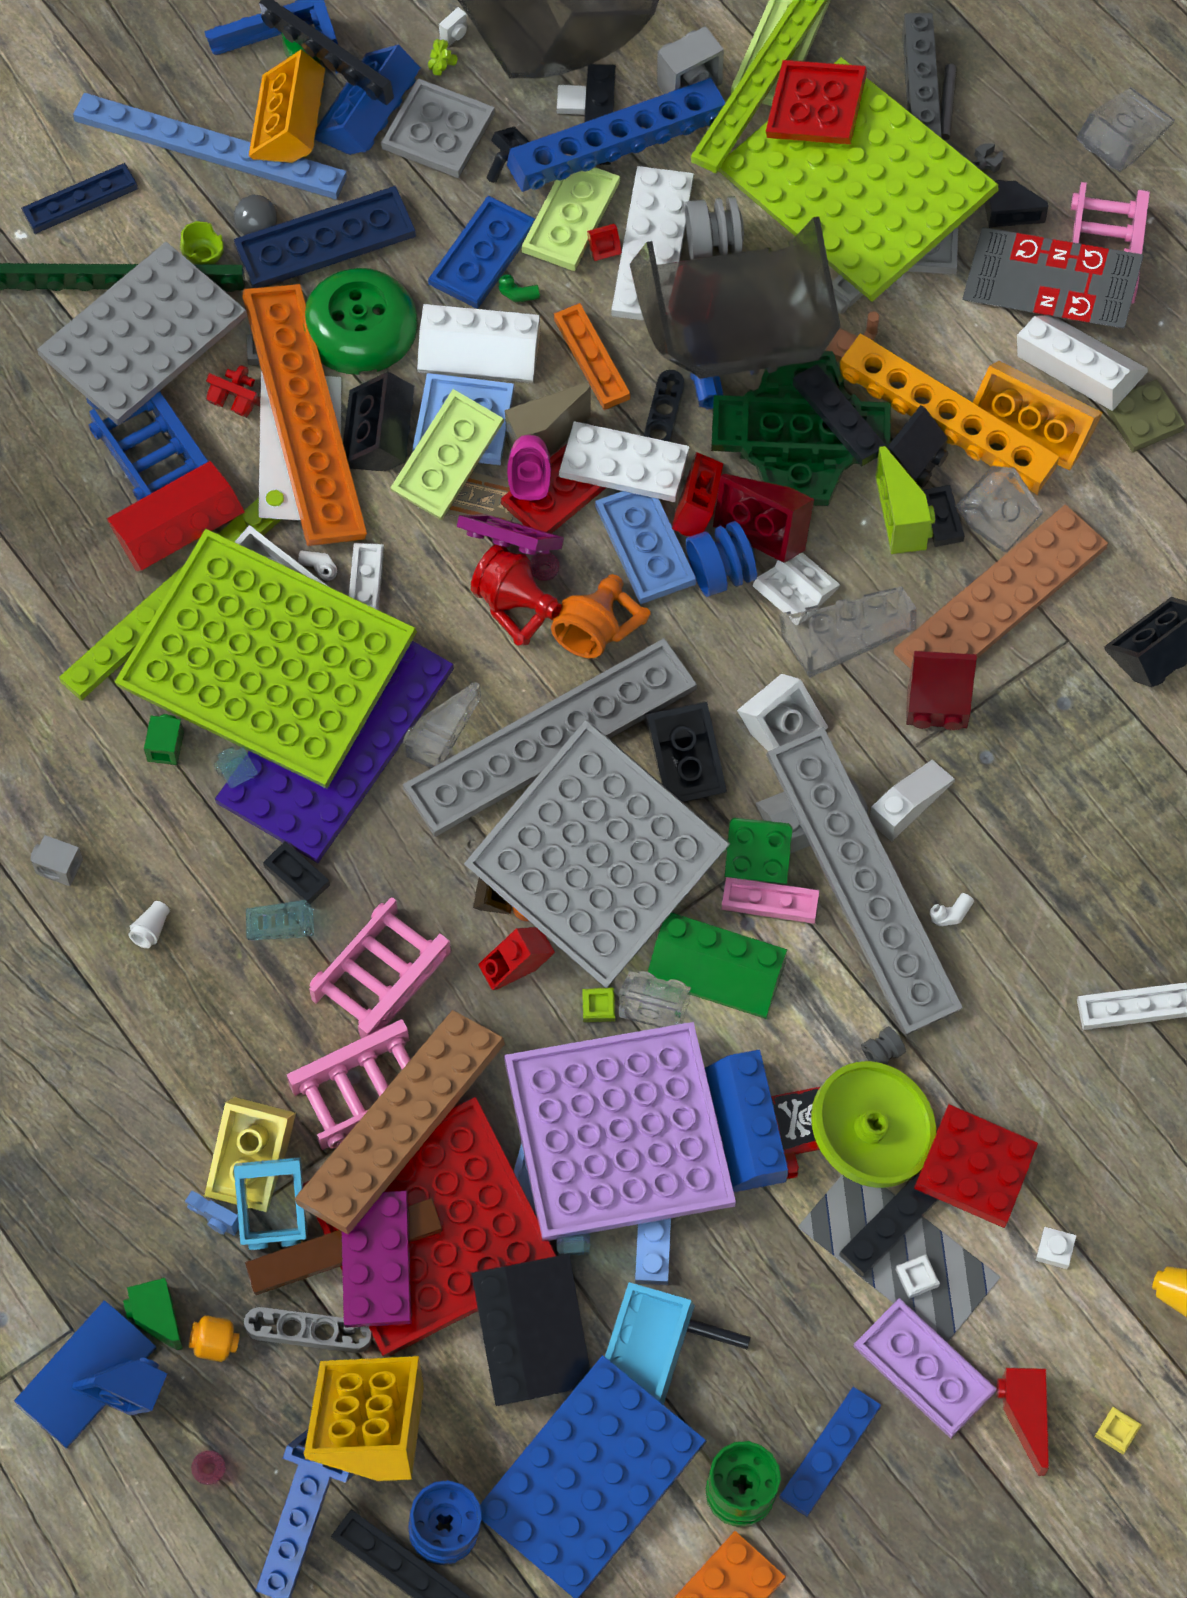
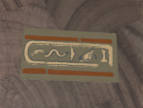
M472 472L446 514L459 517V515L488 514L511 521L513 515L501 505V498L510 491L508 480Z

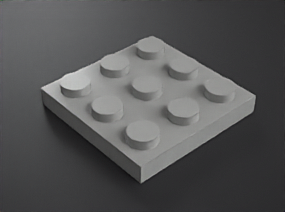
M418 78L381 142L382 149L459 178L495 114V107Z

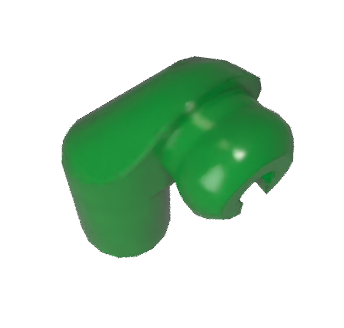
M503 275L500 277L498 289L502 295L511 301L519 303L540 299L538 285L520 287L514 283L513 276Z

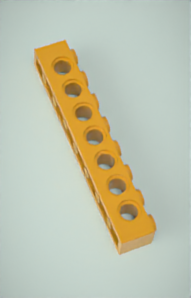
M860 333L842 357L840 372L848 382L852 384L858 383L863 386L876 399L882 398L887 402H891L892 408L903 415L908 414L912 416L920 405L925 407L947 436L948 444L958 445L972 459L976 461L982 460L990 465L996 474L1000 476L1006 475L1011 478L1020 489L1026 492L1031 491L1038 495L1056 469L1060 456ZM876 367L879 369V372L869 373L866 368ZM893 382H900L904 385V387L896 389L892 387L890 384ZM923 397L926 398L929 402L926 404H920L916 402L915 399ZM950 413L954 418L949 420L943 419L940 414ZM974 428L979 433L970 435L965 432V429ZM993 443L1000 444L1004 449L996 451L993 450L990 447V445ZM1024 459L1029 465L1019 466L1015 463V460Z

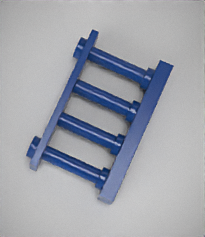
M160 391L124 421L126 422L144 411H153L156 416L154 418L155 422L118 442L109 431L118 425L109 417L102 420L95 409L89 411L92 421L89 424V428L96 440H103L135 488L133 493L137 501L208 462ZM159 432L163 434L167 432L171 437L169 444L134 463H131L124 453L126 450ZM175 453L177 455L182 453L186 459L184 461L185 465L148 485L144 483L139 475L140 472Z

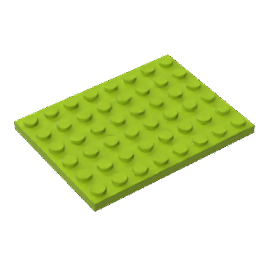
M842 57L834 63L851 65ZM867 77L851 145L767 138L765 132L767 121L733 150L718 170L871 302L999 191L998 184Z
M205 529L116 678L115 684L160 708L327 789L417 631L411 625Z

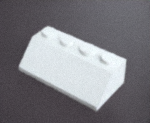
M423 304L419 332L417 372L533 383L540 339V315Z
M1034 316L1017 335V357L1111 411L1118 406L1148 372L1146 367L1055 316Z

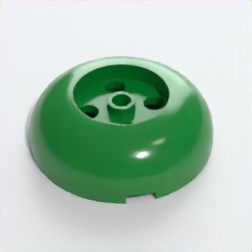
M352 268L332 274L314 288L305 303L306 325L313 341L317 345L321 363L341 373L360 375L359 372L376 369L379 372L389 368L407 354L416 338L418 319L412 297L399 281L378 270ZM355 297L361 298V299H359V300H357V301L351 300L352 298H355ZM375 309L381 315L374 314L373 310ZM343 314L344 318L338 321L339 316Z

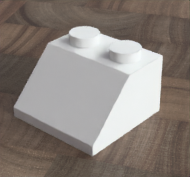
M785 674L779 675L737 710L750 734L767 751L780 747L824 727L825 730L828 728L801 679Z

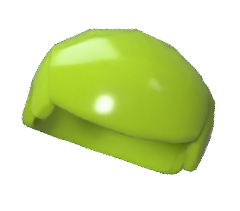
M195 221L187 224L181 231L180 250L182 255L192 264L213 265L224 254L223 238L221 234L217 235L214 232L211 223Z

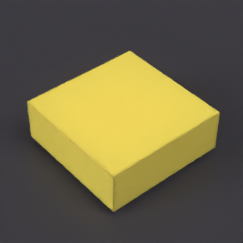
M1112 1407L1095 1437L1124 1455L1139 1431L1141 1424Z

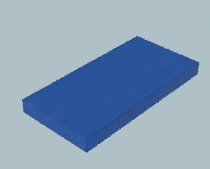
M487 196L428 278L429 285L478 309L522 248V244L535 218L491 196Z

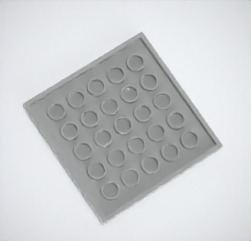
M585 720L464 864L607 988L716 862L730 843L592 723Z

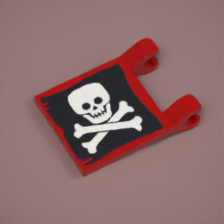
M820 1087L771 1096L788 1168L787 1179L798 1177L799 1166L796 1154L820 1150L814 1137L811 1122L813 1101Z

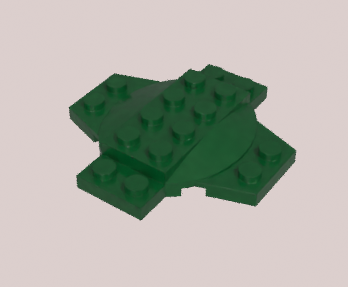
M774 349L758 389L754 391L750 389L744 396H713L711 451L741 452L740 459H746L756 467L762 482L793 488L813 498V506H829L843 471L853 464L859 463L794 387L793 377L818 364L887 447L890 444L891 402L861 401L855 394L852 396L848 394L844 388V380L833 351Z

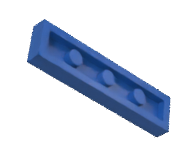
M852 1387L780 1494L779 1499L808 1517L879 1411L881 1404L855 1387Z

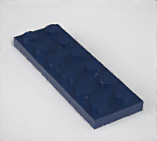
M396 186L235 238L234 245L252 288H262L416 237V231Z

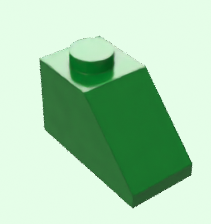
M166 1278L127 1287L129 1298L123 1300L127 1318H133L137 1328L173 1349H183L170 1288Z

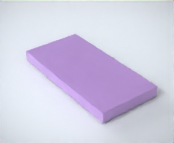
M900 1298L853 1346L950 1438L997 1391L984 1376Z

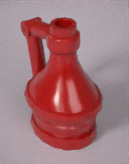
M495 544L489 548L477 564L471 580V591L475 597L483 598L489 604L491 615L513 638L516 645H528L530 638L540 628L546 618L554 620V618L559 616L562 605L558 603L554 596L544 594L534 581L531 562L526 554H516L508 551L505 546ZM530 608L535 610L536 614L521 630L504 612L505 610Z

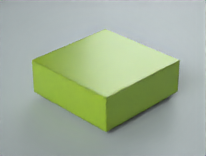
M614 988L582 989L583 1022H615Z

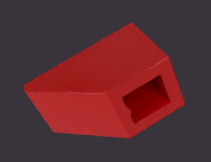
M537 927L516 928L478 966L490 988L497 990L536 971L555 954V951L546 935Z

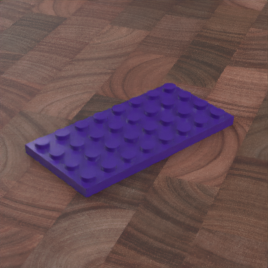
M412 641L327 789L248 751L216 796V804L282 843H288L294 850L319 863L454 670L453 663Z

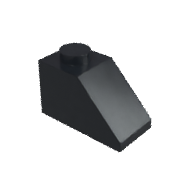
M1015 180L995 181L998 184L999 191L985 202L989 228L1046 222L1048 212L1047 201Z

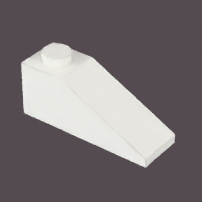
M929 761L894 785L871 807L869 819L872 825L892 842L951 786L955 779L935 761Z

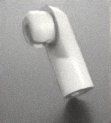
M300 550L298 558L300 565L314 567L320 578L325 581H331L336 577L337 567L328 554Z
M961 893L953 907L940 906L939 904L934 905L930 909L932 922L938 926L959 924L973 905L974 899L968 894Z

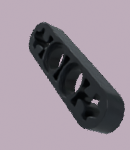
M666 370L659 375L643 436L652 438L650 433L653 430L662 429L666 432V436L660 440L671 442L684 388V378L678 371ZM669 381H674L675 384L672 386L670 396L666 394ZM667 404L673 410L669 414L664 415L660 414L656 409L659 405Z

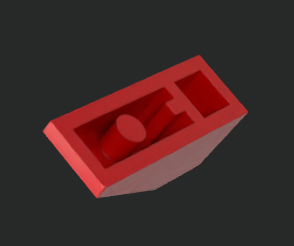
M696 452L675 512L672 525L673 530L688 537L704 532L714 512L724 463Z
M1006 1368L1002 1378L997 1379V1398L1003 1399V1410L1037 1475L1045 1476L1049 1468L1046 1369Z

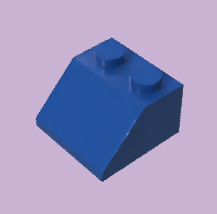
M140 1358V1360H130L127 1363L115 1365L75 1381L72 1389L130 1416L153 1410L167 1373L158 1369V1363L147 1358Z

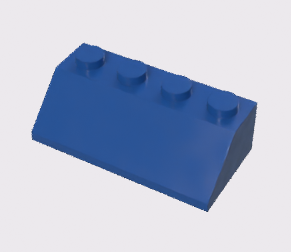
M399 44L366 53L362 59V62L391 81L394 99L386 106L378 99H371L358 85L353 86L347 81L318 124L315 140L349 155L360 152L365 153L374 145L375 141L373 139L388 124L389 120L387 118L401 104V97L406 90L413 86L416 81L415 76L421 69Z
M760 1049L728 1055L705 1067L733 1192L785 1183L787 1181L788 1168Z

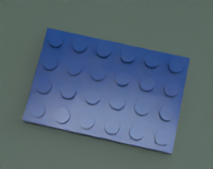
M602 1355L481 1502L482 1521L573 1598H581L707 1441Z

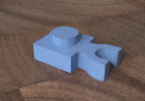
M193 1190L190 1192L185 1200V1203L188 1204L187 1209L205 1217L209 1221L207 1225L220 1234L228 1232L233 1236L236 1235L239 1230L237 1214L212 1200L208 1201Z

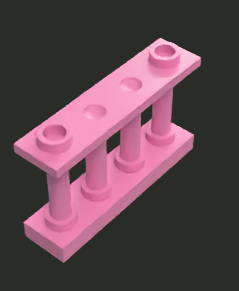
M1081 182L1079 193H1073L1071 210L1076 211L1072 242L1079 243L1080 233L1123 238L1125 242H1130L1129 249L1124 248V251L1142 254L1150 191L1138 190L1136 201L1130 200V203L1085 197L1087 183ZM1083 209L1126 214L1128 218H1133L1132 225L1127 224V227L1082 221ZM1138 276V279H1137L1135 291H1134L1133 298H1132V302H1131V303H1133V304H1134L1135 297H1136V293H1137V289H1138L1139 276Z
M392 897L385 904L381 903L375 908L371 915L372 919L325 972L317 973L310 983L309 990L313 1002L317 1004L324 995H327L359 1020L360 1038H364L386 1027L451 953L450 940L442 934H439L434 940H426L395 916L398 913L397 902ZM386 925L420 950V956L414 963L409 962L407 964L375 939ZM366 948L400 973V979L393 987L391 985L387 987L354 962ZM345 971L379 996L380 1002L372 1010H366L334 985Z
M403 1019L287 1074L288 1083L294 1096L300 1093L307 1095L324 1129L323 1132L317 1134L322 1150L328 1147L330 1149L337 1148L368 1111H365L346 1075L348 1070L358 1065L364 1067L378 1095L381 1096L388 1087V1084L375 1061L377 1056L387 1051L393 1053L401 1069L411 1060L404 1047L406 1042L410 1040L408 1029ZM329 1079L336 1081L354 1116L337 1125L317 1089L319 1084Z

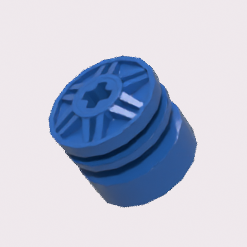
M736 521L728 523L726 529L722 526L715 529L716 542H714L707 531L686 539V550L691 569L696 577L699 588L706 597L726 591L728 587L727 576L736 587L741 586L743 580L750 583L757 579L753 549L742 527Z
M449 1480L434 1482L420 1491L413 1501L408 1524L409 1539L417 1554L428 1562L444 1565L456 1563L471 1552L476 1544L482 1520L480 1504L473 1492L464 1485ZM439 1521L443 1525L447 1522L450 1523L449 1532L445 1529L437 1530Z

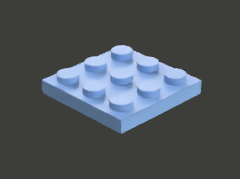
M427 373L413 451L452 389L504 419V423L478 462L501 466L506 439L505 410L512 406L514 384Z

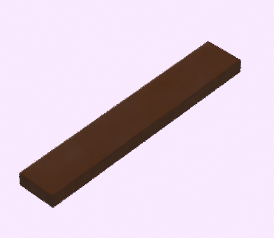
M432 1198L408 1206L409 1243L443 1231ZM338 1230L245 1262L254 1294L259 1295L342 1266V1231Z

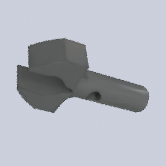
M981 144L975 149L974 156L977 160L973 164L981 171L989 169L995 173L1000 169L1003 151L993 158L985 159L986 156L994 152L995 144Z

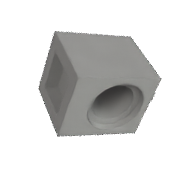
M44 835L40 844L35 845L31 853V861L37 875L71 886L83 861L79 847Z

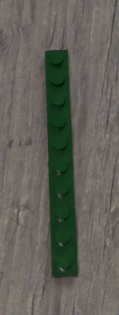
M0 263V291L4 289H22L25 291L33 289H50L53 291L63 289H78L81 291H90L92 289L108 290L138 264ZM193 264L225 292L245 289L243 265Z

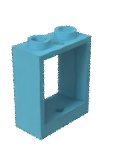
M301 1157L244 1162L234 1165L241 1245L248 1244L250 1250L268 1248L269 1242L281 1241V1246L288 1247L300 1244L301 1239L307 1238L306 1210L298 1206L297 1203L298 1228L250 1232L245 1180L246 1178L293 1174L296 1197L304 1188Z

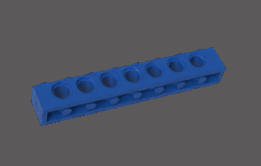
M708 78L511 148L507 167L522 192L529 189L536 190L554 180H564L571 174L579 171H589L596 165L604 162H614L621 156L629 153H639L646 147L654 144H664L671 138L679 135H689L696 129L704 126L710 127L726 102L712 78Z

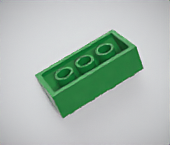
M671 913L662 923L657 936L646 981L767 1019L786 964L787 949Z

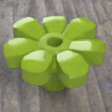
M436 39L433 42L434 49L430 53V58L432 59L428 62V68L433 70L434 75H442V71L446 70L447 65L455 66L457 63V55L451 54V50L447 49L449 44L447 40Z

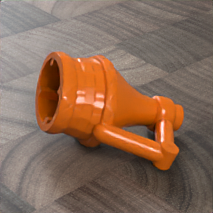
M611 574L600 582L596 592L589 595H572L562 600V609L559 616L554 618L551 631L557 642L569 652L583 658H596L603 654L608 643L612 641L619 642L639 626L646 624L651 612L648 608L641 607L627 593L622 592L623 580L619 576ZM615 600L633 615L620 627L613 612Z

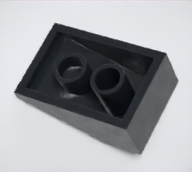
M707 701L645 714L660 781L664 787L682 802L727 792Z

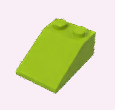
M885 446L879 447L875 478L891 554L926 550L928 538L933 536L931 525L935 523L933 505L928 506L926 494Z

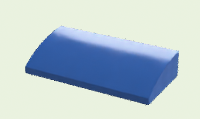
M104 1300L17 1396L14 1402L22 1412L67 1449L106 1405L72 1389L73 1383L115 1365L127 1363L130 1360L135 1361L140 1360V1358H148L156 1349V1346Z

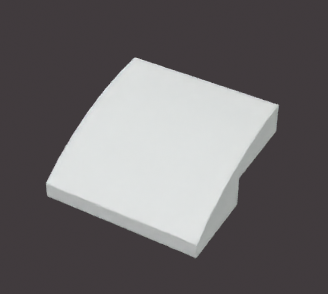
M800 553L785 563L778 560L775 567L758 576L753 584L756 590L795 623L803 620L821 606L840 586L837 581L804 553Z

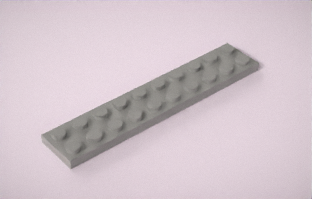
M665 638L409 780L403 784V790L434 837L532 783L585 720L592 723L610 739L646 719L645 714L658 712L697 690V684Z
M824 727L768 751L766 756L904 1036L960 1011L963 1007Z

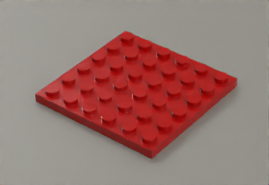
M476 1097L451 1109L384 1191H407L408 1206L432 1198L443 1231L409 1243L412 1324L369 1326V1329L382 1356L387 1358L478 1311L471 1272L556 1256L549 1241H542L538 1219ZM316 1216L325 1235L339 1230Z

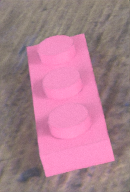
M726 877L721 910L815 924L819 890Z

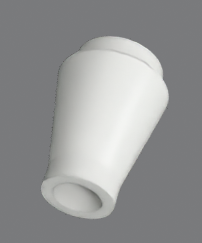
M154 901L151 907L130 925L129 938L142 948H150L151 945L156 944L166 917L170 912L168 906L160 901Z

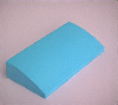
M629 1282L605 1357L664 1405L695 1305L692 1300Z

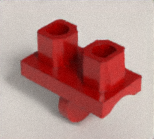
M240 365L236 371L227 369L225 377L232 379V382L210 373L206 379V382L210 384L206 400L223 408L228 394L235 396L236 398L230 410L245 418L248 417L254 405L260 407L261 397L256 392L243 387L244 385L253 387L255 379L248 377V367Z

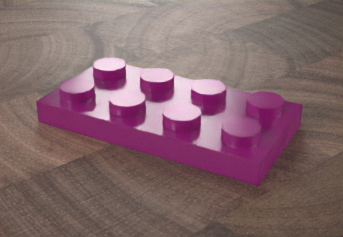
M407 1191L383 1192L349 1235L342 1232L343 1318L345 1328L412 1324Z

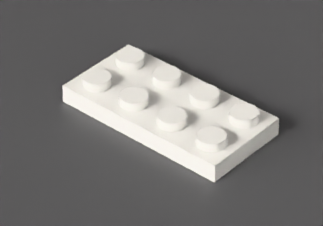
M574 421L560 467L559 477L675 502L688 458L689 446Z

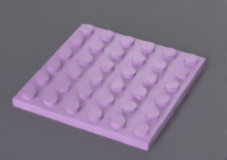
M694 1022L504 1056L542 1241L735 1207V1196Z

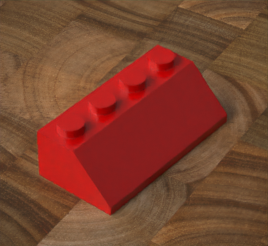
M208 461L106 519L135 571H142L202 536L205 529L213 531L245 511L230 484L214 464Z

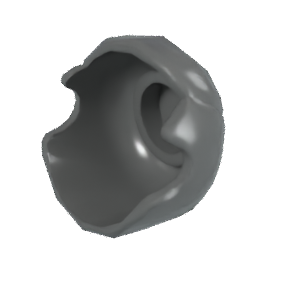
M250 195L242 198L237 204L234 211V222L237 229L242 234L247 235L275 226L277 223V212L275 206L266 197Z

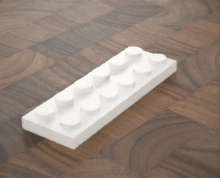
M637 166L612 305L613 317L669 324L670 318L666 317L677 268L679 267L686 226L685 202L690 201L694 173Z

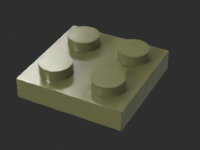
M1157 379L1132 389L1113 411L1104 407L1132 453L1184 431L1186 426Z

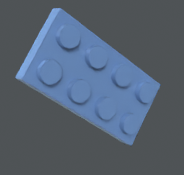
M622 491L595 501L598 514L640 605L696 585V577L659 499Z

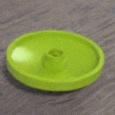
M861 1061L841 1067L829 1076L817 1091L813 1101L811 1122L817 1145L832 1167L846 1178L868 1187L886 1188L908 1181L922 1169L936 1135L935 1117L925 1094L903 1072L879 1062Z

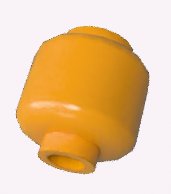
M203 1316L199 1322H194L189 1338V1348H193L194 1355L197 1358L217 1362L225 1361L230 1352L236 1353L239 1343V1333H234L233 1322L228 1319L212 1316Z

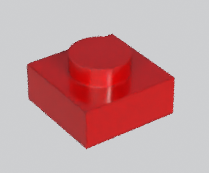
M614 223L587 231L591 256L594 261L622 254L618 229Z

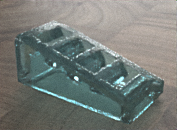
M306 900L246 909V938L248 940L301 938L314 935L313 908ZM297 914H299V924H297ZM284 915H288V926H284ZM258 916H263V929L258 930ZM271 916H275V928H271Z
M589 1233L557 1238V1254L589 1255L590 1253Z

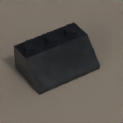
M387 371L349 390L343 446L350 469L388 471L406 462L411 411L414 402V385Z
M1170 597L1104 646L1105 651L1134 682L1149 687L1160 685L1169 674L1187 664V601Z

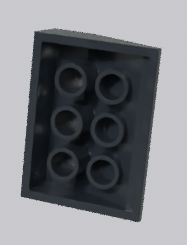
M569 1254L471 1272L495 1406L574 1390L590 1371V1364Z

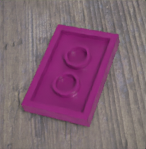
M488 514L459 515L457 527L467 530L466 535L479 539H484V536L493 538L492 543L505 547H510V544L520 546V552L530 555H536L537 552L549 554L550 550L562 549L564 537Z

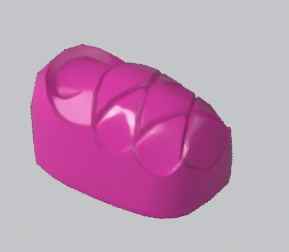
M520 436L515 440L511 448L507 474L510 492L515 498L539 500L548 493L551 474L550 456L545 442L539 436Z

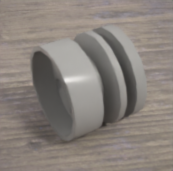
M735 196L727 197L726 210H724L721 198H716L714 212H709L705 200L685 202L686 235L692 263L711 261L713 247L717 246L722 259H727L728 245H730L734 258L742 256L744 225Z

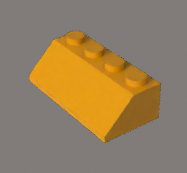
M302 49L262 75L249 150V157L252 159L293 163L303 156H308L314 148L325 68Z
M999 360L989 365L973 400V403L1060 456L1057 465L1069 471L1091 439L1103 413Z

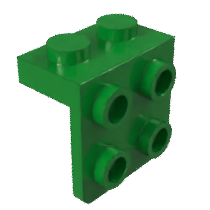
M744 818L731 819L728 834L730 845L727 847L724 877L787 884L792 826L789 823Z

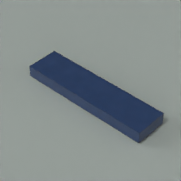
M123 163L22 207V212L33 233L37 234L138 190V186L126 163Z

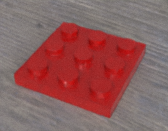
M783 60L765 131L767 138L851 145L867 76L866 66Z
M948 1104L914 1189L1005 1228L1038 1143Z

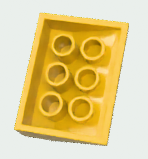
M419 1356L320 1361L304 1451L305 1459L376 1481L412 1480L424 1392Z

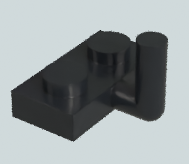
M514 126L496 131L491 139L500 149L486 177L492 183L497 182L505 162L508 161L510 149L530 142Z

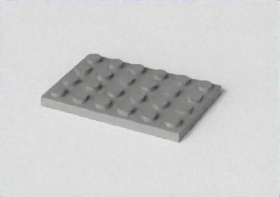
M165 242L42 344L37 351L42 359L119 426L247 317L246 309L168 242Z

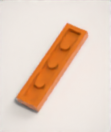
M579 303L554 313L556 325L603 410L630 400V392L581 304Z

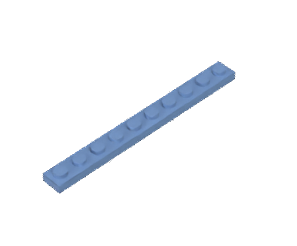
M83 93L73 113L75 122L337 200L347 178L345 170L305 158H300L293 163L255 160L249 157L251 142L87 93Z

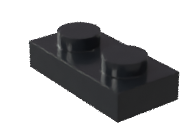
M945 485L922 490L926 494L928 506L933 505L935 523L931 524L934 547L964 542L965 535L951 486Z
M286 842L281 844L263 862L264 868L307 906L330 886L329 879Z

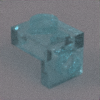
M233 746L217 755L219 760L213 764L218 775L223 774L230 788H234L257 775V770L244 747L235 751Z

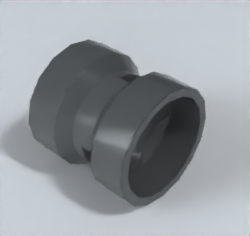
M889 1026L879 1032V1038H870L861 1044L863 1053L868 1061L888 1065L891 1057L899 1058L906 1053L903 1041Z

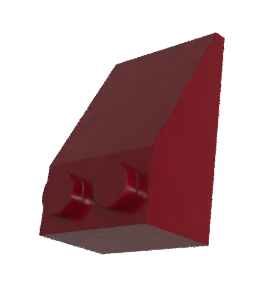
M723 474L720 477L713 527L722 526L726 529L728 523L736 521L742 527L751 547L785 563L805 551L814 499L790 487Z
M914 651L907 690L906 725H913L920 729H926L931 726L944 727L947 730L967 728L971 712L977 654Z

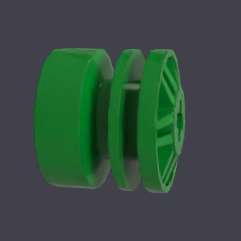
M743 1441L734 1442L722 1448L714 1457L705 1487L706 1501L712 1513L723 1523L735 1527L752 1526L764 1520L772 1510L781 1481L780 1468L773 1454L762 1445ZM738 1484L744 1485L745 1494L739 1493Z

